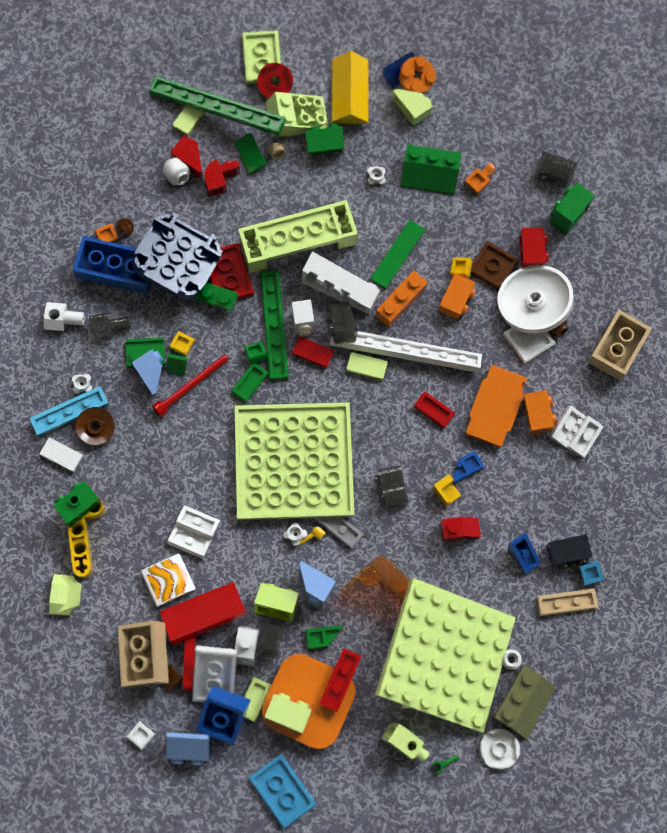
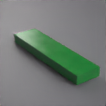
M409 220L371 276L370 281L386 290L425 232V228Z

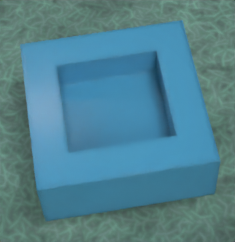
M598 560L579 565L584 585L604 580Z

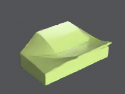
M54 574L51 585L49 614L70 616L71 611L79 606L82 584L75 580V576Z

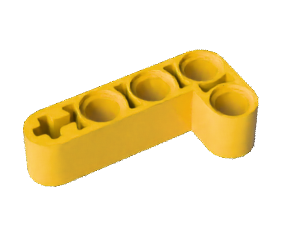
M102 502L99 504L100 509L98 512L92 513L90 511L71 528L67 524L72 568L80 579H87L93 573L87 520L98 519L104 515L105 507ZM76 527H83L81 534H73ZM78 546H85L84 553L76 554ZM79 560H83V564L87 568L84 570V573L78 570L82 568Z

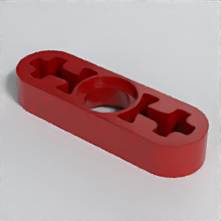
M196 636L185 640L183 692H193Z

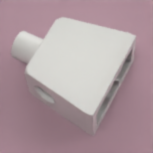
M242 626L238 628L235 645L237 650L236 664L254 667L260 629Z

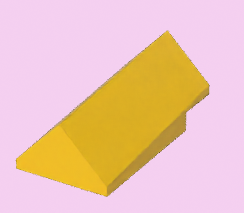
M353 51L332 59V123L368 124V59Z

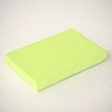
M278 30L242 33L246 84H257L258 74L265 65L273 62L281 64ZM273 76L270 83L280 82V78L276 79Z

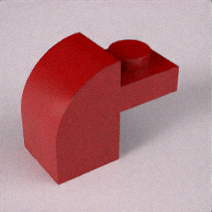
M215 159L208 164L204 177L209 197L227 192L224 178L240 174L238 160H229L219 165L218 159Z

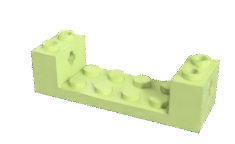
M347 200L238 229L239 241L249 274L267 269V261L332 243H337L338 249L356 245L358 236Z

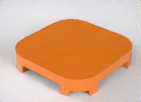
M291 655L281 664L262 708L263 720L273 731L314 749L327 748L338 737L352 705L356 692L354 682L351 680L338 713L319 705L334 667L307 655ZM280 692L290 696V701L297 703L299 700L309 704L308 708L312 711L302 734L265 719L274 694L278 696Z

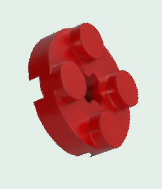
M276 62L265 65L259 72L257 79L259 91L268 99L275 92L289 93L294 82L290 69ZM273 76L276 79L280 78L278 86L271 85L270 81H272Z

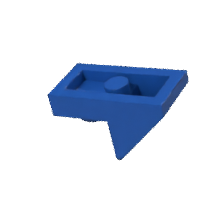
M525 532L508 544V552L515 557L523 573L527 574L541 564Z

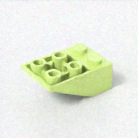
M275 92L265 102L268 112L286 117L287 121L279 136L286 137L306 134L305 131L314 126H319L320 129L327 128L328 122L322 96Z

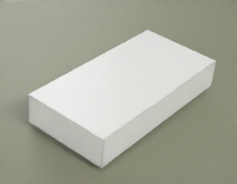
M50 437L40 452L41 456L73 473L84 457L81 453Z

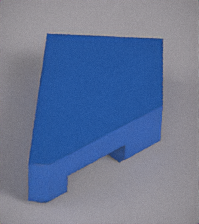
M476 451L458 460L453 476V484L485 468Z

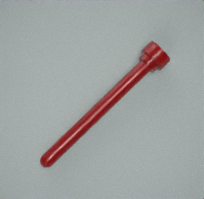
M222 355L165 401H157L152 405L153 410L162 418L167 414L169 406L226 363L228 356Z

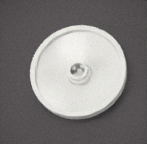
M544 265L527 266L513 272L502 283L498 293L499 311L505 322L518 331L532 334L547 332L562 324L569 316L574 303L573 289L568 278L559 270Z

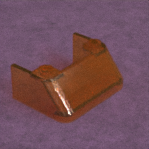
M378 556L348 582L341 590L340 595L343 597L358 581L365 586H373L381 580L404 601L410 579L387 557Z

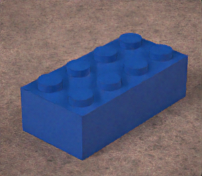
M82 236L73 267L75 278L147 295L152 284L141 278L133 268L132 259L136 248Z

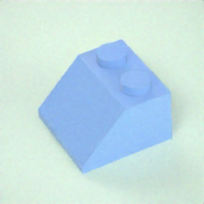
M301 561L299 571L308 602L315 607L319 605L323 607L333 591L336 581Z
M167 733L166 759H171L173 764H183V760H189L191 765H204V761L208 762L210 736Z

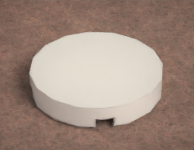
M495 729L483 736L479 751L486 765L493 769L503 770L510 768L519 757L520 746L517 738L505 729Z

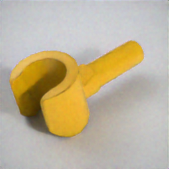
M320 527L314 528L306 538L300 541V545L314 536L320 540L326 534L325 531Z

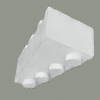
M313 251L302 270L303 284L367 314H370L379 296L380 289L376 285L367 283Z

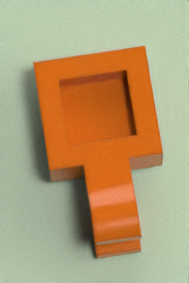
M489 163L482 171L476 168L465 179L464 183L478 195L490 183L491 180L488 177L494 173L495 166Z

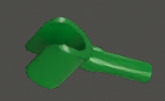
M456 754L442 762L435 761L432 766L436 763L441 765V770L435 773H441L445 766L459 758Z

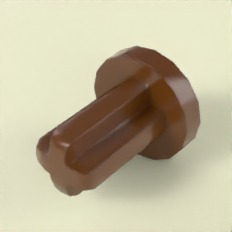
M121 218L116 222L115 229L120 236H129L133 233L134 225L130 219Z

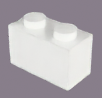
M311 299L292 302L295 335L300 337L309 336L311 333H314Z

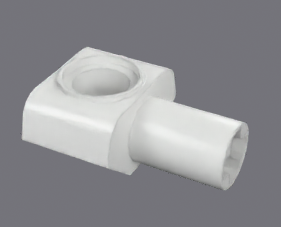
M47 302L44 314L45 330L64 331L65 324L84 325V312L67 311V304ZM53 314H60L57 319H51Z

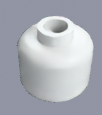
M172 158L165 162L163 174L172 185H183L189 179L190 169L179 158Z

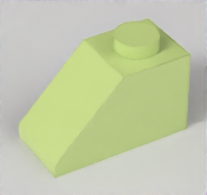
M400 89L393 91L392 99L413 126L431 115L432 102L429 98H425L422 93Z

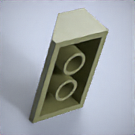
M524 665L518 671L492 719L527 740L556 687L542 675Z

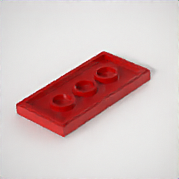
M234 582L160 611L172 645L247 615Z

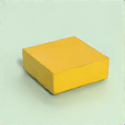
M453 257L450 276L453 277L456 273L469 278L472 259Z
M178 331L169 349L187 356L195 339Z

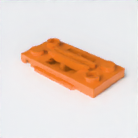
M491 364L486 379L482 380L469 414L471 420L465 435L501 448L507 432H510L524 396L522 390L527 378Z

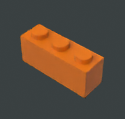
M413 270L376 309L375 317L390 328L426 290L428 282Z

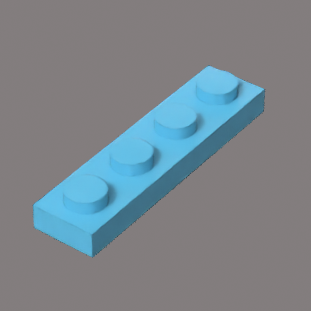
M101 386L31 417L30 421L39 437L77 420L79 414L87 408H103L109 405Z

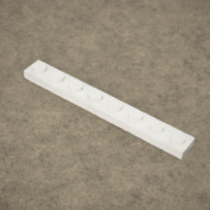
M333 327L331 346L477 373L480 372L482 354Z

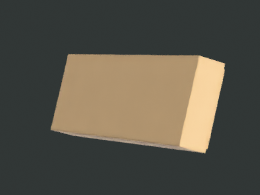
M595 589L536 597L539 616L598 608Z

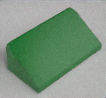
M251 132L234 143L249 175L266 168V161Z

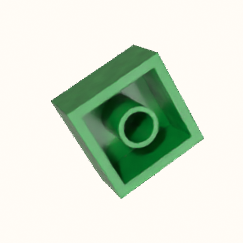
M578 182L574 187L569 186L562 200L559 199L553 206L549 223L567 236L589 209L595 195Z

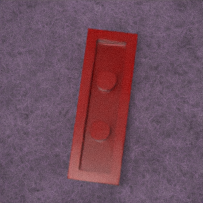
M343 648L319 705L338 713L362 657L361 655Z

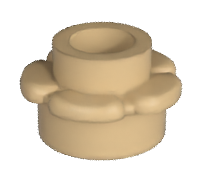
M273 143L268 149V154L274 160L281 159L286 153L284 150L285 146Z

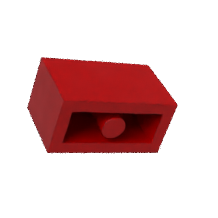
M522 228L519 234L521 268L533 265L545 266L548 263L549 254L545 252L548 237L547 234H544V228Z

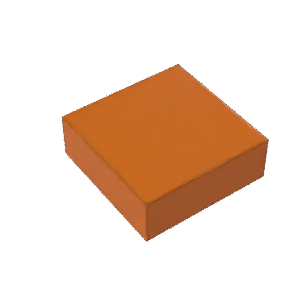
M112 223L95 230L99 240L112 243L120 241Z

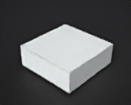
M139 721L127 735V738L143 750L155 734Z

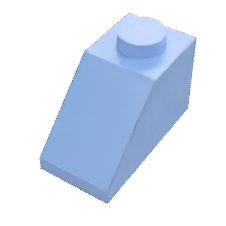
M153 349L134 360L132 364L151 393L155 394L158 390L163 358L158 351L154 352Z

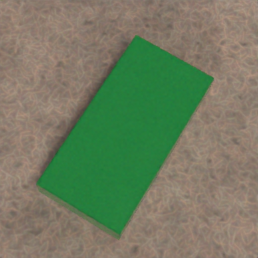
M253 363L233 387L231 393L247 403L269 375V372L258 364Z

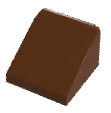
M170 663L168 664L169 683L161 684L168 693L183 680Z

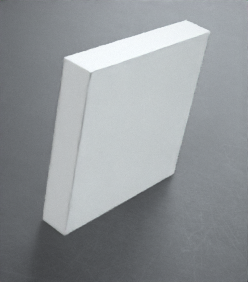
M510 328L503 333L524 365L556 344L548 332L532 334Z

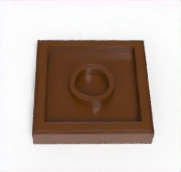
M486 241L471 265L470 274L500 290L502 283L510 275L519 259Z

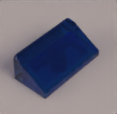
M412 51L383 68L382 76L391 88L400 84V68L405 61L415 57Z

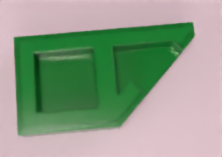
M342 625L306 629L308 650L327 648L341 631Z

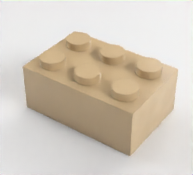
M618 310L588 363L621 381L652 328Z
M148 621L118 626L121 687L135 688L169 683L165 623Z

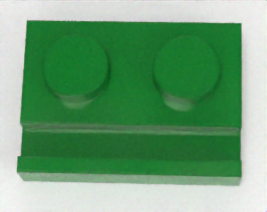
M164 337L126 339L127 368L134 367L132 362L152 349L154 352H159L163 358L161 363L165 366Z

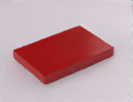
M238 243L221 247V257L210 275L211 283L237 292L239 294L237 300L255 295Z

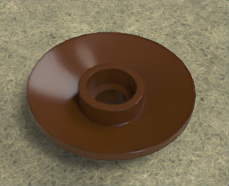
M87 408L79 414L76 420L77 435L86 444H104L114 433L115 424L113 417L103 408ZM97 423L99 425L98 430H93L91 428L92 424Z

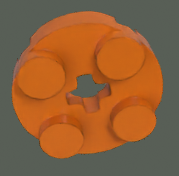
M423 56L408 59L400 68L399 80L406 91L424 93L433 86L436 80L433 65ZM414 71L420 72V80L413 77L415 75Z

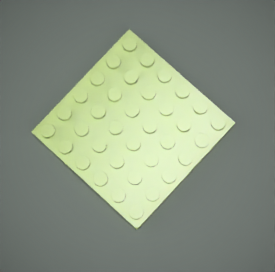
M350 402L235 406L237 520L354 517Z
M410 578L375 695L483 733L516 617L415 578Z

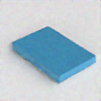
M282 754L249 777V780L283 829L316 805V802Z

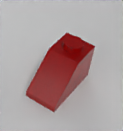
M183 136L170 151L171 159L179 158L189 167L190 173L201 179L203 175L198 143L192 138L188 139Z
M455 517L442 519L440 522L442 542L481 537L478 518Z

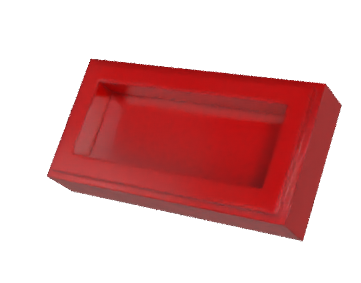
M299 336L292 355L327 369L334 350Z
M424 391L413 406L443 429H445L455 415V412L426 391Z

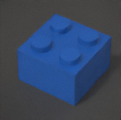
M213 686L206 697L196 731L234 745L241 732L251 700Z

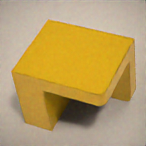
M450 474L432 487L445 507L461 496L452 484L453 478Z

